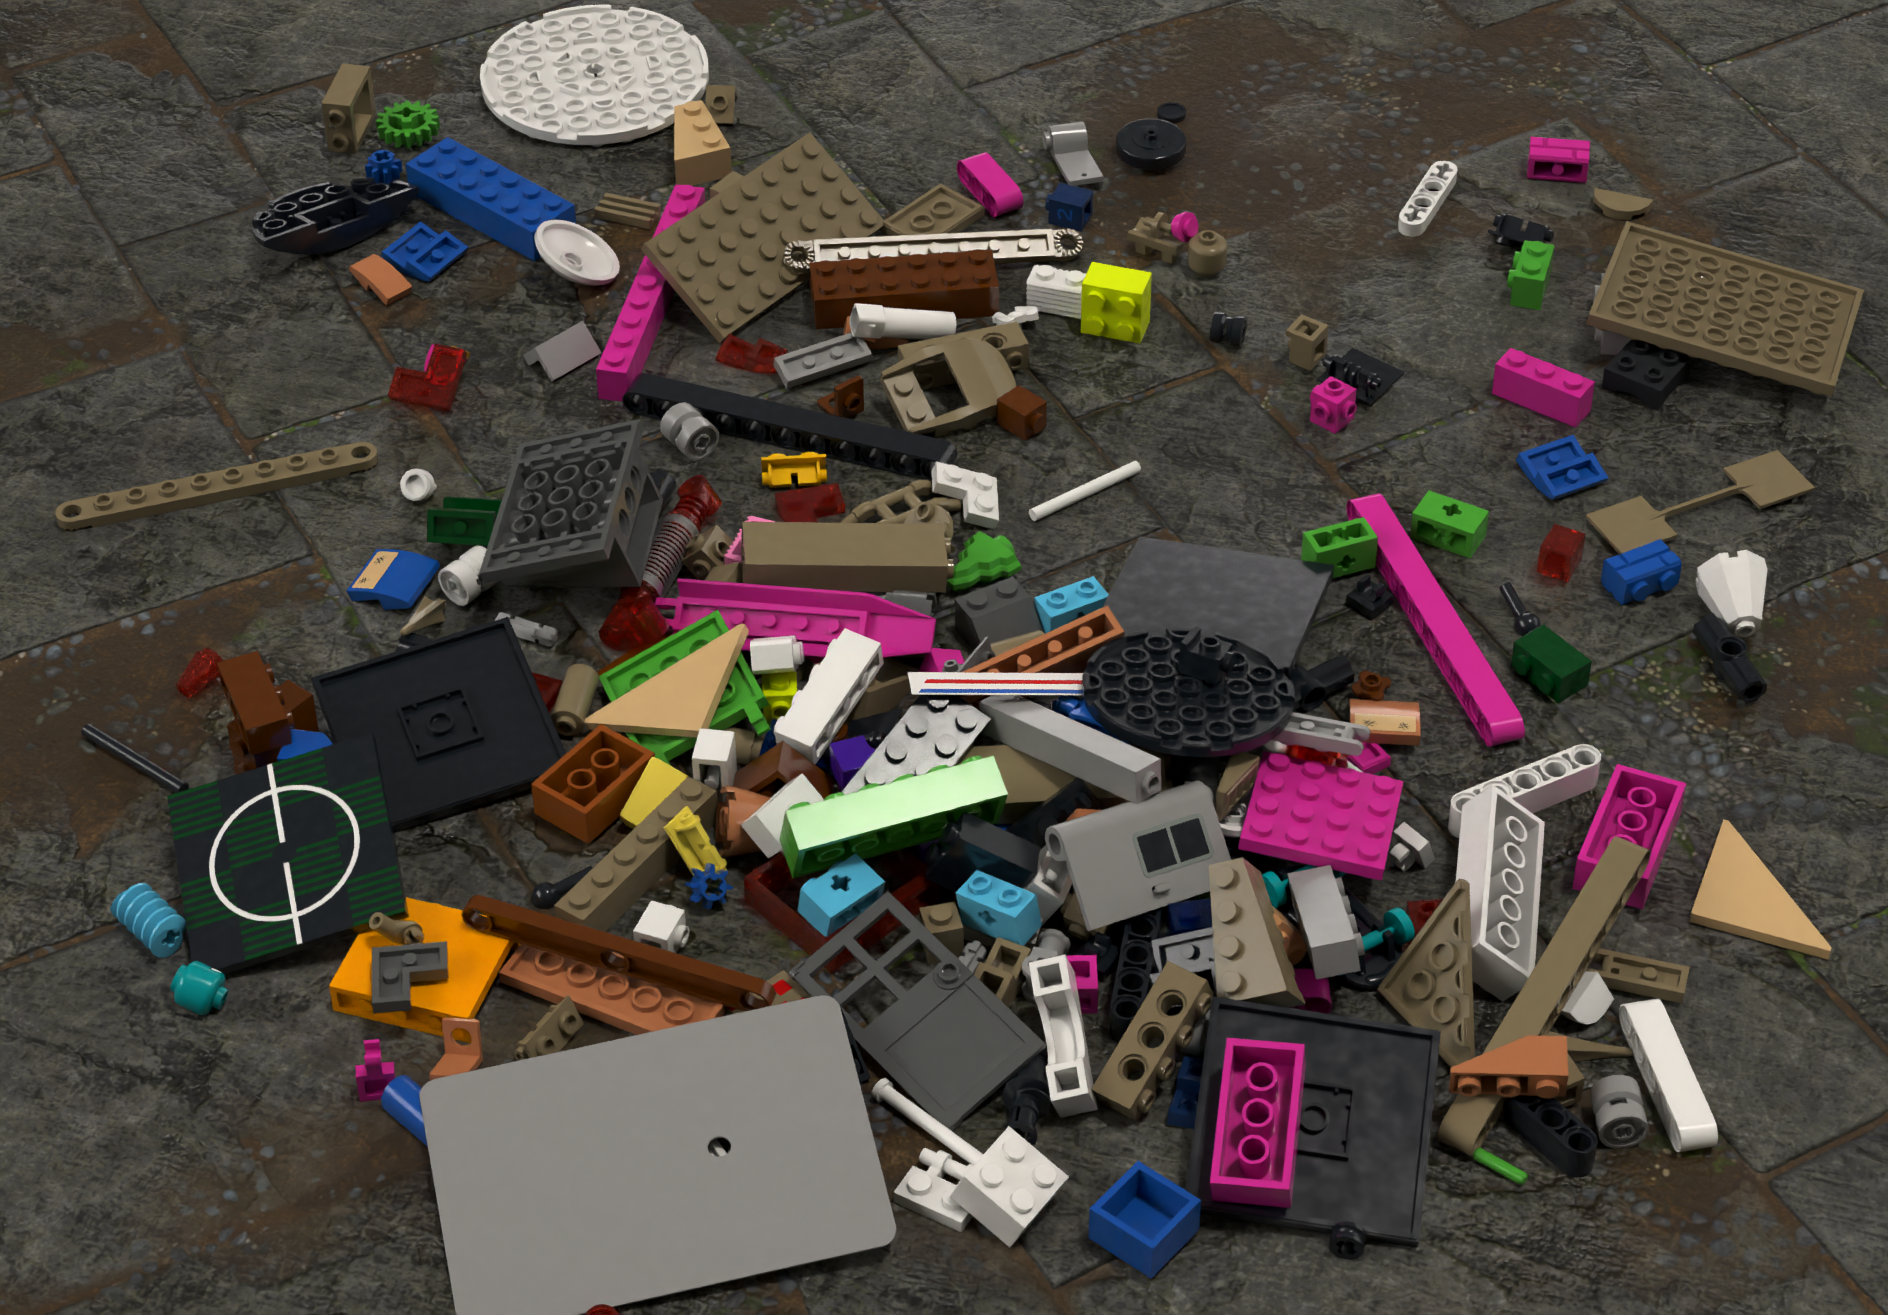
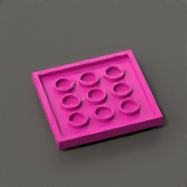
M1263 751L1238 849L1318 867L1331 865L1332 870L1382 881L1404 781L1392 779L1388 776L1359 772L1351 768L1322 764L1314 760L1309 761L1290 757L1282 753Z

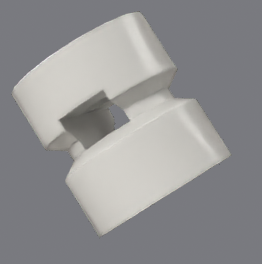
M476 545L462 554L459 560L451 562L439 571L438 580L442 590L457 605L465 606L480 596L482 591L488 590L499 582L484 583L479 574L487 550L483 546Z

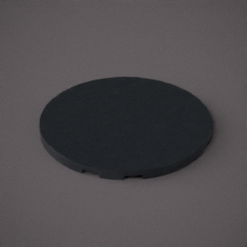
M1167 627L1165 633L1148 634L1147 630L1133 632L1108 642L1099 648L1087 661V667L1082 675L1081 693L1084 704L1092 717L1117 737L1152 751L1187 757H1217L1238 754L1260 747L1277 737L1286 728L1293 714L1295 690L1292 681L1288 680L1284 675V668L1274 658L1256 646L1216 632L1215 636L1222 641L1233 644L1232 652L1236 654V660L1232 671L1225 673L1217 684L1178 672L1181 641L1193 628Z

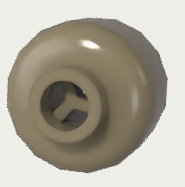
M1204 230L1191 237L1188 242L1189 267L1198 275L1204 277H1211L1222 271L1227 264V241L1225 238L1212 230Z

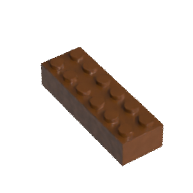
M992 249L913 254L895 257L883 256L881 258L868 259L854 258L841 261L826 260L809 263L810 291L816 330L844 328L846 318L851 315L855 303L882 305L889 308L954 312L956 319L991 317L996 312H999V283Z

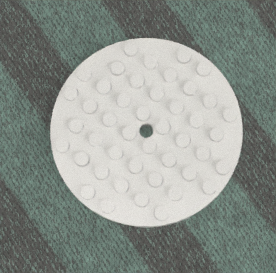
M585 5L564 8L543 14V19L531 24L524 21L507 31L494 42L487 51V59L480 69L481 90L485 103L492 113L506 125L531 138L555 143L591 145L594 147L618 142L628 143L636 138L644 137L674 123V106L682 105L689 101H699L704 95L709 80L707 53L700 40L695 35L691 36L685 32L682 24L649 10L630 7L628 11L612 10L611 5Z

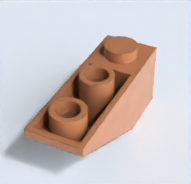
M1527 1035L1453 1066L1450 1069L1449 1093L1464 1096H1475L1478 1094H1492L1503 1097L1529 1095L1542 1098L1566 1096L1568 1083L1567 1036Z

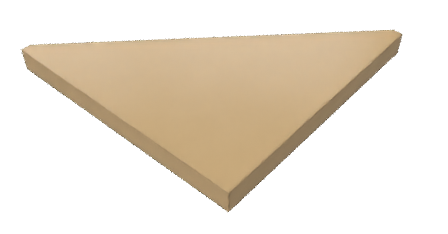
M745 624L737 625L588 716L584 720L587 729L594 730L602 724L615 732L697 738L700 728L708 729L748 636V628Z
M1723 819L1691 911L1689 922L1829 960L1832 948L1733 825L1728 820Z

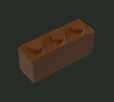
M258 651L217 662L222 690L250 755L292 744L290 729L295 728L293 715L289 707L283 709V705H285L283 693L279 685L273 686L272 684L275 683V678L270 663L263 664Z

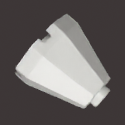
M1748 550L1737 551L1738 557L1729 558L1728 552L1719 553L1697 567L1698 578H1696V587L1698 594L1717 618L1722 619L1732 635L1738 637L1751 636L1756 630L1761 628L1767 577L1765 558Z

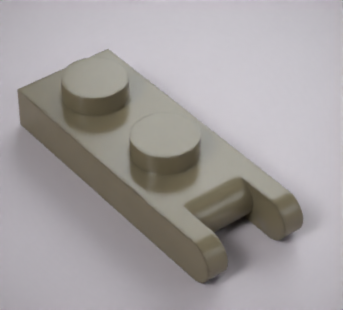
M1599 948L1591 962L1602 964L1601 970L1587 969L1585 971L1598 972L1607 988L1683 1003L1690 967Z

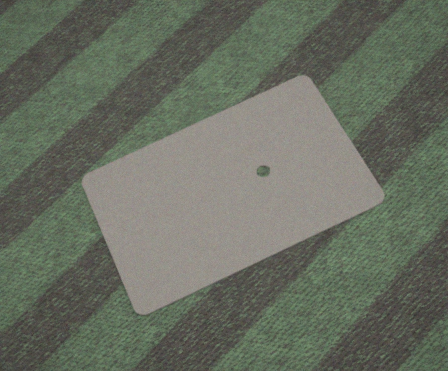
M820 995L436 1078L427 1082L420 1091V1103L456 1315H582L881 1248L891 1243L896 1235V1224L839 1003L830 996ZM715 1138H725L730 1142L731 1148L726 1155L717 1157L709 1153V1143Z

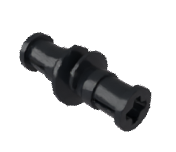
M1042 1050L1020 1069L1016 1077L1006 1083L1003 1090V1101L1009 1109L1010 1118L1009 1123L1004 1127V1131L1010 1126L1024 1139L1027 1132L1026 1141L1032 1146L1036 1144L1038 1132L1035 1128L1039 1118L1049 1112L1051 1107L1049 1086L1044 1077L1046 1073L1045 1066L1048 1065V1053L1045 1050Z

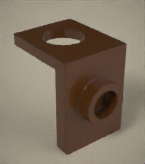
M858 375L835 386L833 393L817 400V405L827 414L848 419L863 412V378ZM832 401H835V408L829 405Z

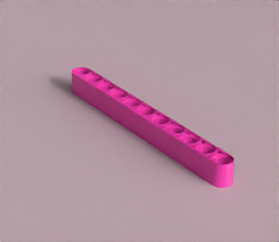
M1377 493L1348 500L1346 504L1348 520L1364 517L1377 535V569L1485 744L1492 747L1523 739L1525 728L1518 709L1383 495Z

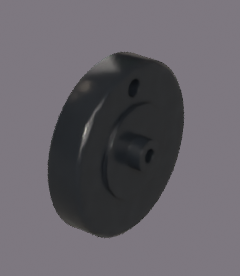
M1160 119L1136 120L1123 126L1118 131L1116 136V153L1123 162L1132 167L1143 170H1161L1169 168L1183 159L1186 153V136L1178 126Z

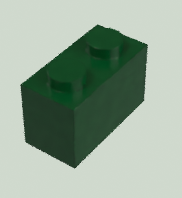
M1544 624L1514 641L1511 667L1557 703L1564 701L1588 686L1592 661Z

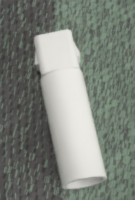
M855 303L850 315L849 325L853 337L928 340L955 334L956 316L954 312L889 308L882 305Z

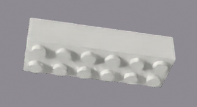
M1491 785L1462 805L1456 881L1460 878L1470 883L1473 981L1503 1002L1523 988L1535 968L1545 822L1497 787Z

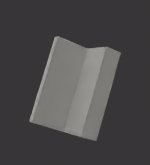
M581 321L523 354V357L528 365L539 360L552 382L601 354V351L584 321Z

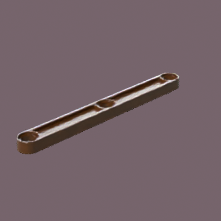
M472 896L461 914L466 925L474 930L742 1011L769 1007L776 996L774 987L761 978L486 896ZM475 910L482 912L487 917L478 914ZM611 951H615L621 954L624 958L616 956ZM750 992L761 996L764 1000L754 997Z

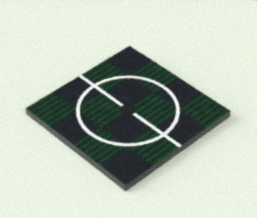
M372 732L167 796L192 962L199 961L223 974H227L371 929L369 927V920L376 912H381L392 920H401L409 917L376 739Z

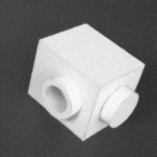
M651 901L633 930L634 941L676 953L679 947L683 948L686 945L690 929L689 926H686L685 910L672 905Z

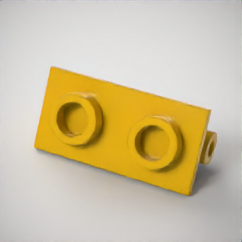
M805 452L801 455L786 456L777 453L768 457H761L762 485H769V488L792 487L791 476H798V486H821V482H827L826 454Z

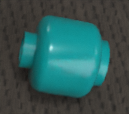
M193 961L188 966L181 965L170 986V991L174 992L176 1004L202 1016L210 1013L213 1008L220 1010L229 994V989L224 987L225 975L199 961Z

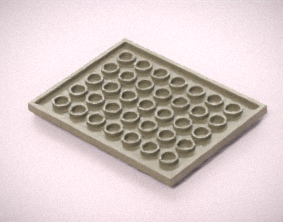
M1626 221L1589 312L1586 324L1594 326L1601 331H1611L1624 335L1631 340L1645 341L1655 344L1662 349H1672L1685 353L1692 358L1706 359L1716 362L1723 367H1733L1746 371L1753 376L1767 377L1777 380L1784 385H1794L1807 389L1814 394H1824L1832 397L1864 290Z

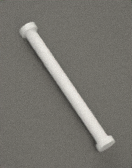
M880 1079L873 1087V1098L879 1102L883 1100L968 1163L975 1165L983 1156L972 1145L893 1089V1084L888 1079Z

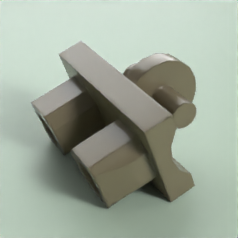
M1158 212L1154 219L1141 217L1135 228L1129 230L1127 240L1135 242V251L1137 253L1147 255L1156 249L1161 251L1162 261L1170 264L1177 261L1181 256L1182 248L1186 245L1185 242H1180L1172 235L1171 224L1167 223L1168 216L1163 212Z

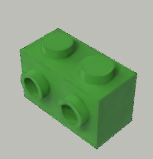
M1524 240L1521 252H1515L1513 266L1509 271L1507 287L1512 288L1511 306L1541 310L1551 276L1555 245L1545 244L1540 241Z

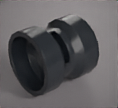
M1215 311L1210 328V341L1216 343L1228 341L1232 346L1241 347L1246 334L1247 317L1241 315L1229 317L1224 312Z

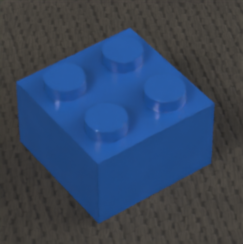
M1137 1161L1089 1208L1088 1238L1149 1278H1152L1199 1230L1201 1200L1140 1161Z

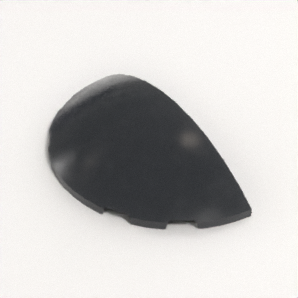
M374 178L352 179L350 182L351 186L343 184L333 185L332 182L308 186L269 202L268 212H257L252 220L254 227L252 233L259 244L279 252L318 254L339 250L370 237L388 225L418 195L419 187L398 180L391 181L390 186L385 183L376 184Z

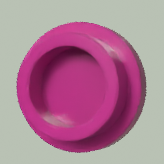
M1183 212L1173 218L1171 232L1180 242L1188 243L1191 237H1194L1198 232L1197 218L1193 213Z

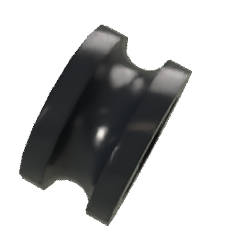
M1343 1221L1336 1223L1332 1227L1329 1249L1335 1256L1342 1259H1357L1364 1253L1367 1233L1361 1225L1354 1222Z

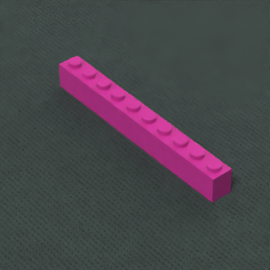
M675 184L653 237L704 204L705 189L691 185ZM646 255L597 365L598 399L623 402L622 399L635 377L641 374L675 293L673 287Z

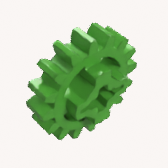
M406 100L401 105L395 102L394 108L384 107V113L377 114L376 128L379 139H385V144L387 145L394 142L396 148H399L402 144L407 148H411L415 143L418 146H422L423 140L431 142L432 136H437L438 129H440L437 110L431 109L430 104L421 106L420 101L411 104V102Z

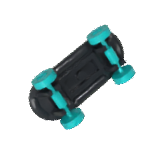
M1308 864L1294 865L1283 868L1276 873L1269 871L1262 874L1272 906L1286 916L1301 932L1292 905L1287 873L1317 868L1318 866ZM1332 870L1335 878H1339L1347 874L1345 872ZM1344 885L1345 896H1348L1351 913L1354 914L1358 933H1361L1365 955L1358 956L1361 971L1337 975V977H1341L1356 987L1377 989L1402 956L1401 946L1414 939V926L1407 913L1398 907L1384 914L1383 924Z

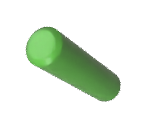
M1480 1147L1473 1153L1474 1160L1519 1185L1525 1184L1528 1179L1526 1172Z

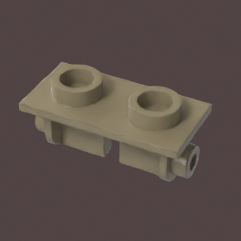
M566 996L557 1005H551L548 1008L547 1014L536 1024V1030L530 1031L522 1041H518L515 1044L513 1055L518 1061L560 1052L580 1030L584 1023L570 996Z

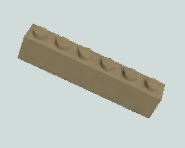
M688 776L554 905L556 918L606 932L681 858L664 827L685 806H688L694 815L700 817V823L706 833L715 825L718 803L717 790Z

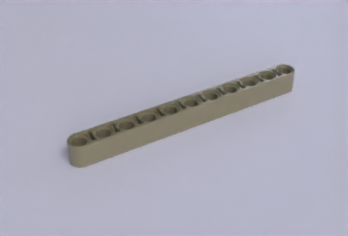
M1617 836L1611 840L1483 1054L1527 1035H1548L1644 874L1650 859L1651 850ZM1458 1094L1440 1125L1437 1141L1473 1157L1474 1151L1479 1147L1481 1148L1505 1108L1507 1097L1492 1094H1478L1475 1096Z

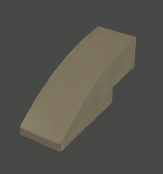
M997 937L985 963H979L974 975L1009 1008L1026 979L1022 972V962L1026 957L1030 956L1032 951L1028 947Z

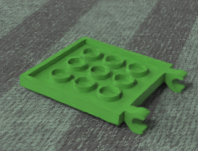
M716 610L599 676V679L610 701L613 702L728 632L729 629L720 612ZM741 652L708 729L725 730L748 717L760 737L771 730L761 712V709L770 704ZM626 732L630 740L654 752L655 758L669 765L670 760L695 747L697 741L696 737Z

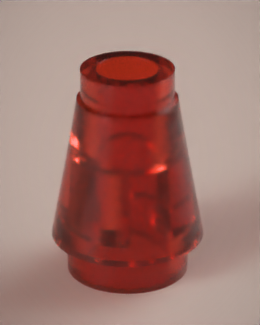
M209 648L196 651L179 681L175 684L176 688L181 694L191 698L219 677L217 662H221L223 659Z

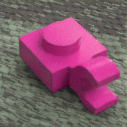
M379 1039L364 1040L365 1065H355L360 1102L381 1100L386 1086L396 1078L394 1062L382 1063Z

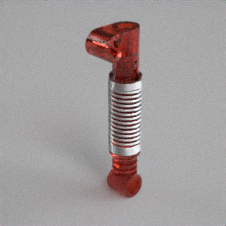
M704 475L693 476L680 486L677 491L680 500L673 511L666 513L657 526L641 587L620 588L621 595L599 630L601 641L609 648L621 651L648 645L660 639L667 632L669 623L656 607V598H664L684 565L681 561L688 551L686 548L687 543L695 535L701 534L700 527L705 519L713 515L722 504L721 498Z

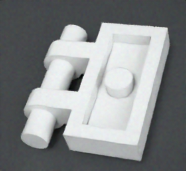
M924 1148L919 1156V1162L930 1166L929 1169L924 1171L912 1166L893 1192L894 1203L962 1233L973 1216L950 1197L958 1184L955 1185L942 1178L945 1174H948L961 1181L974 1165L970 1163L966 1166L952 1160V1155L939 1150L936 1153Z

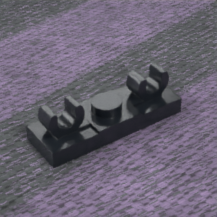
M1077 777L1005 831L1039 846L1041 850L1046 845L1045 832L1049 826L1065 822L1076 809L1097 810L1102 805L1084 780Z

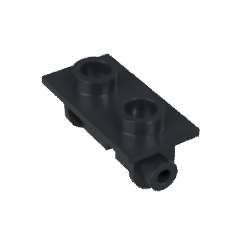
M1504 213L1501 216H1495L1493 226L1497 227L1496 231L1488 230V233L1495 238V243L1506 247H1512L1513 243L1523 246L1524 240L1540 241L1546 244V241L1552 242L1554 237V231L1550 230L1549 226L1528 221L1526 230L1521 231L1524 220Z

